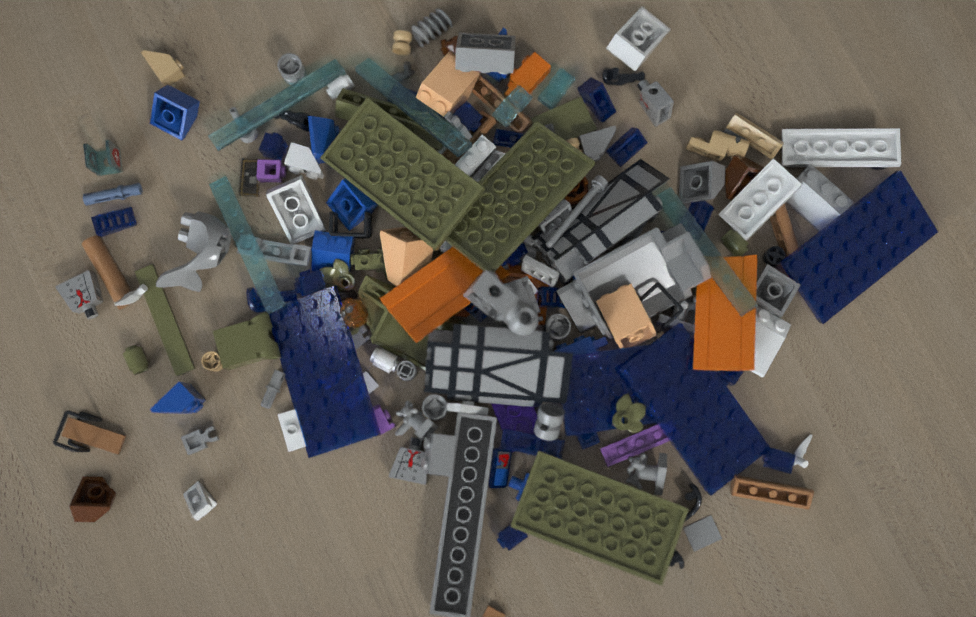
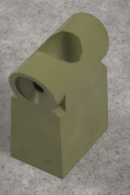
M269 312L261 313L250 321L213 331L223 369L229 371L263 359L282 358L278 343L272 339L273 326Z

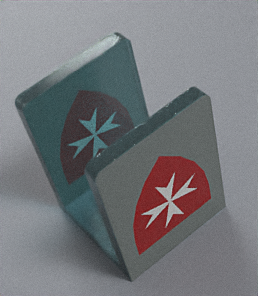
M105 140L106 150L99 152L87 143L83 144L85 166L97 176L123 172L120 149L110 140ZM106 158H107V160H108V164H109L111 167H105V166H104V160H105Z

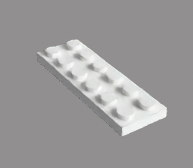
M900 128L782 129L781 141L784 142L781 147L782 167H807L810 164L814 167H900L901 165Z

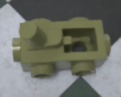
M382 247L377 248V251L362 248L358 249V252H355V254H351V265H355V270L375 269L377 273L383 272L387 280Z

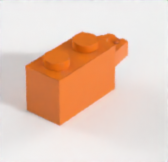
M535 51L531 56L527 55L523 59L521 67L519 69L515 68L513 73L509 75L510 81L507 84L509 88L504 95L510 101L516 95L519 97L522 95L526 99L548 76L551 71V65Z

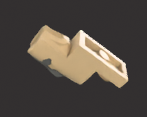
M725 129L723 132L714 130L710 135L708 143L700 137H691L687 143L686 150L721 162L725 154H728L727 156L734 157L735 155L744 157L750 142L729 129Z

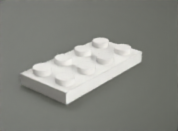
M773 158L718 215L747 241L802 184Z

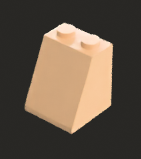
M451 51L445 55L421 83L416 95L418 100L443 117L448 111L454 113L468 100L480 75L479 71L462 72L455 70L456 55Z
M407 227L380 230L387 280L394 283L396 287L432 262L433 248Z
M632 284L622 285L617 291L611 294H604L596 301L622 353L657 336L652 322Z

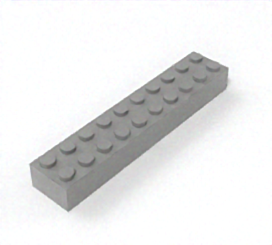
M460 412L457 414L452 477L449 476L430 606V614L470 617L497 417Z

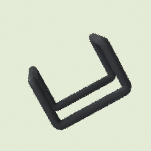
M330 211L329 234L331 236L370 238L372 235V215L368 212L364 214V233L338 232V214Z
M656 283L639 299L642 302L658 287L675 304L679 311L661 325V328L664 329L683 312V307L660 283Z
M70 410L65 411L53 444L72 452H90L89 448L73 443L72 439H68V445L70 446L57 441L68 414L77 417V420L101 422L102 418L86 412L78 414Z

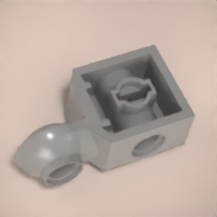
M485 270L463 294L465 298L495 322L503 320L508 324L512 332L517 335L525 336L531 334L538 325L539 317L537 311L531 305L523 303L518 299L517 295L514 294V290L509 285H504L498 280L499 277L492 271ZM521 314L526 315L527 323L522 322Z

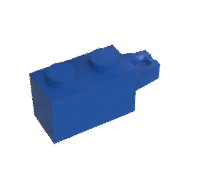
M582 335L573 339L574 343L567 345L565 342L556 346L557 350L555 352L573 353L572 370L599 358L598 353H600L599 348L607 345L608 342L605 337L595 340L594 336L585 338Z

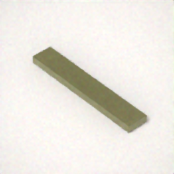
M151 264L134 271L140 286L144 284L148 287L144 297L175 375L180 376L196 369L164 288L156 287L155 283L159 275L155 265Z

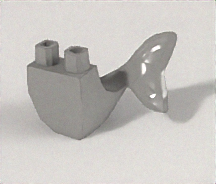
M197 211L196 214L185 212L182 215L181 224L190 228L189 230L181 228L178 240L187 243L186 247L197 255L188 263L161 274L155 284L156 287L161 288L182 286L192 291L201 292L202 281L196 270L219 266L229 251L232 235L228 226L213 215Z

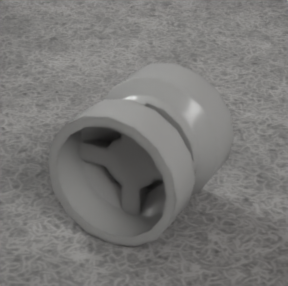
M407 360L400 362L396 369L397 375L404 381L413 380L417 374L415 365Z

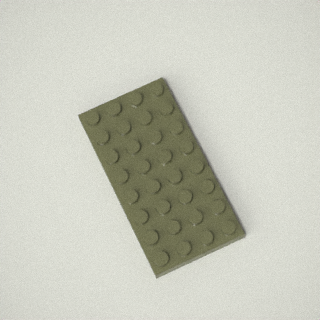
M368 97L321 156L324 162L435 251L441 247L485 190L478 182Z
M537 121L478 182L485 188L484 192L445 241L481 270L495 272L595 166V161Z
M538 451L510 527L662 586L689 509Z

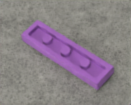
M669 419L602 447L600 452L606 466L609 467L678 438L679 434L672 419Z

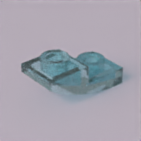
M560 68L550 80L548 86L538 96L537 100L550 110L555 108L576 78Z
M518 85L503 100L492 115L504 127H508L533 97Z

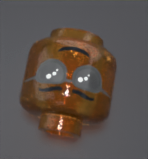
M353 298L345 300L339 311L345 324L353 328L363 326L367 322L366 319L369 315L363 302Z

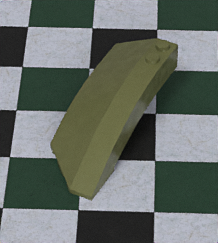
M366 275L358 294L359 298L363 301L365 309L363 313L366 324L370 327L372 344L380 346L425 370L429 334L416 343L380 301V298L394 289L395 286ZM453 316L435 330L453 331L454 324H469Z

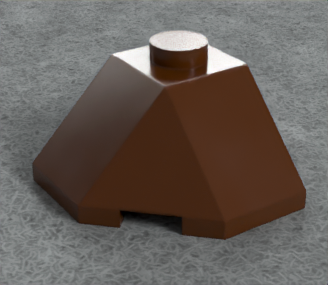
M735 155L725 170L726 198L733 200L764 167L748 158Z
M82 477L69 505L74 522L94 523L111 509L116 492L107 485L103 477Z

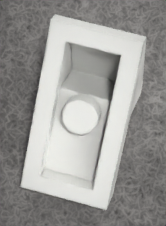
M199 481L183 494L192 517L197 521L217 505L216 501Z

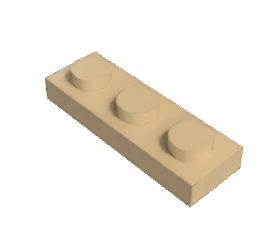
M735 113L725 128L747 139L751 147L770 159L775 157L784 142L738 113Z

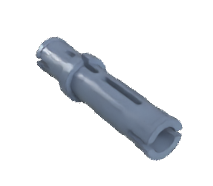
M140 183L126 186L118 185L112 189L83 194V202L88 206L115 199L125 200L130 196L142 195L143 189Z

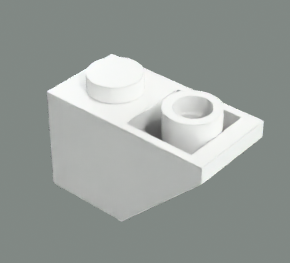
M291 142L284 162L288 171L294 174L304 173L308 178L317 180V177L323 179L324 174L310 148Z

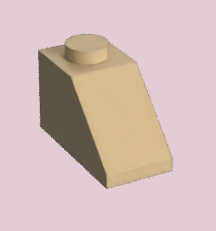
M145 50L141 52L164 86L167 84L171 86L185 76L182 72L184 67L178 59L174 60L170 54Z

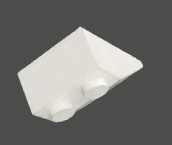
M641 7L615 34L607 49L636 71L667 35L670 28L645 8Z
M302 175L267 190L266 196L291 245L314 236L315 230L326 231Z
M756 305L755 370L750 371L763 378L784 342L791 324Z

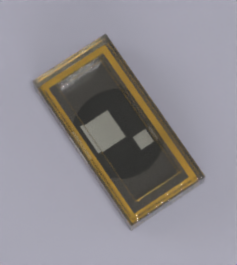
M242 158L239 184L240 196L259 197L260 182L257 179V160L261 159Z

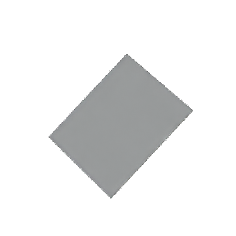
M711 515L683 528L694 552L722 539Z

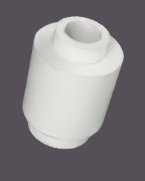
M347 74L344 76L340 75L327 85L328 89L326 92L333 100L334 98L337 99L342 88L352 91L355 85Z
M376 348L369 360L373 362L374 366L387 373L395 372L400 363L397 361L398 356L383 348Z

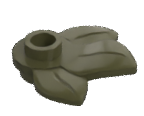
M335 259L333 267L319 269L320 277L326 282L323 286V291H349L355 286V277L349 273L348 265L340 259ZM343 279L347 280L348 284L343 283Z
M629 394L623 395L616 403L617 412L612 417V423L618 430L638 433L644 428L640 420L646 413V406L642 403L632 404Z

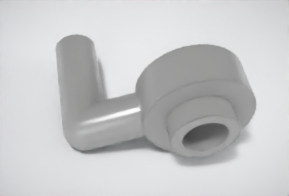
M235 107L230 108L229 112L239 126L238 135L240 139L245 143L256 140L258 137L256 127L251 123H245Z

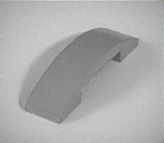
M242 234L237 249L238 254L298 266H308L312 247L262 240L258 237Z

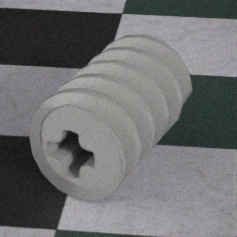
M437 8L435 13L431 12L429 17L425 16L423 22L418 21L417 26L412 25L411 30L415 40L423 48L422 41L429 44V36L435 40V32L440 36L441 28L446 32V25L448 24L450 27H453V24L448 15L440 8Z

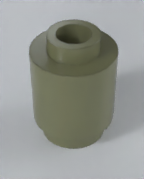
M733 229L729 230L721 238L722 244L734 256L737 254L742 256L748 250L746 246L749 243Z
M132 345L125 349L126 352L123 353V356L133 375L143 373L149 369L147 366L149 363L142 347Z

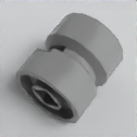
M287 53L280 57L277 66L285 82L293 86L303 83L306 79V69L299 56Z
M554 314L547 320L544 330L545 332H550V339H553V341H561L569 334L571 323L565 315Z
M429 395L422 403L423 413L431 420H440L448 413L447 401L440 395Z
M552 403L540 405L537 415L538 419L534 427L536 436L544 440H555L559 437L565 414L562 407Z

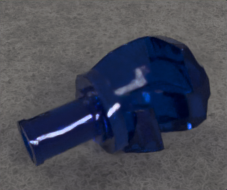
M264 286L263 290L267 294L265 297H262L255 287L246 289L247 304L253 312L257 313L279 309L281 302L297 301L296 289L279 291L276 286L272 287V290Z

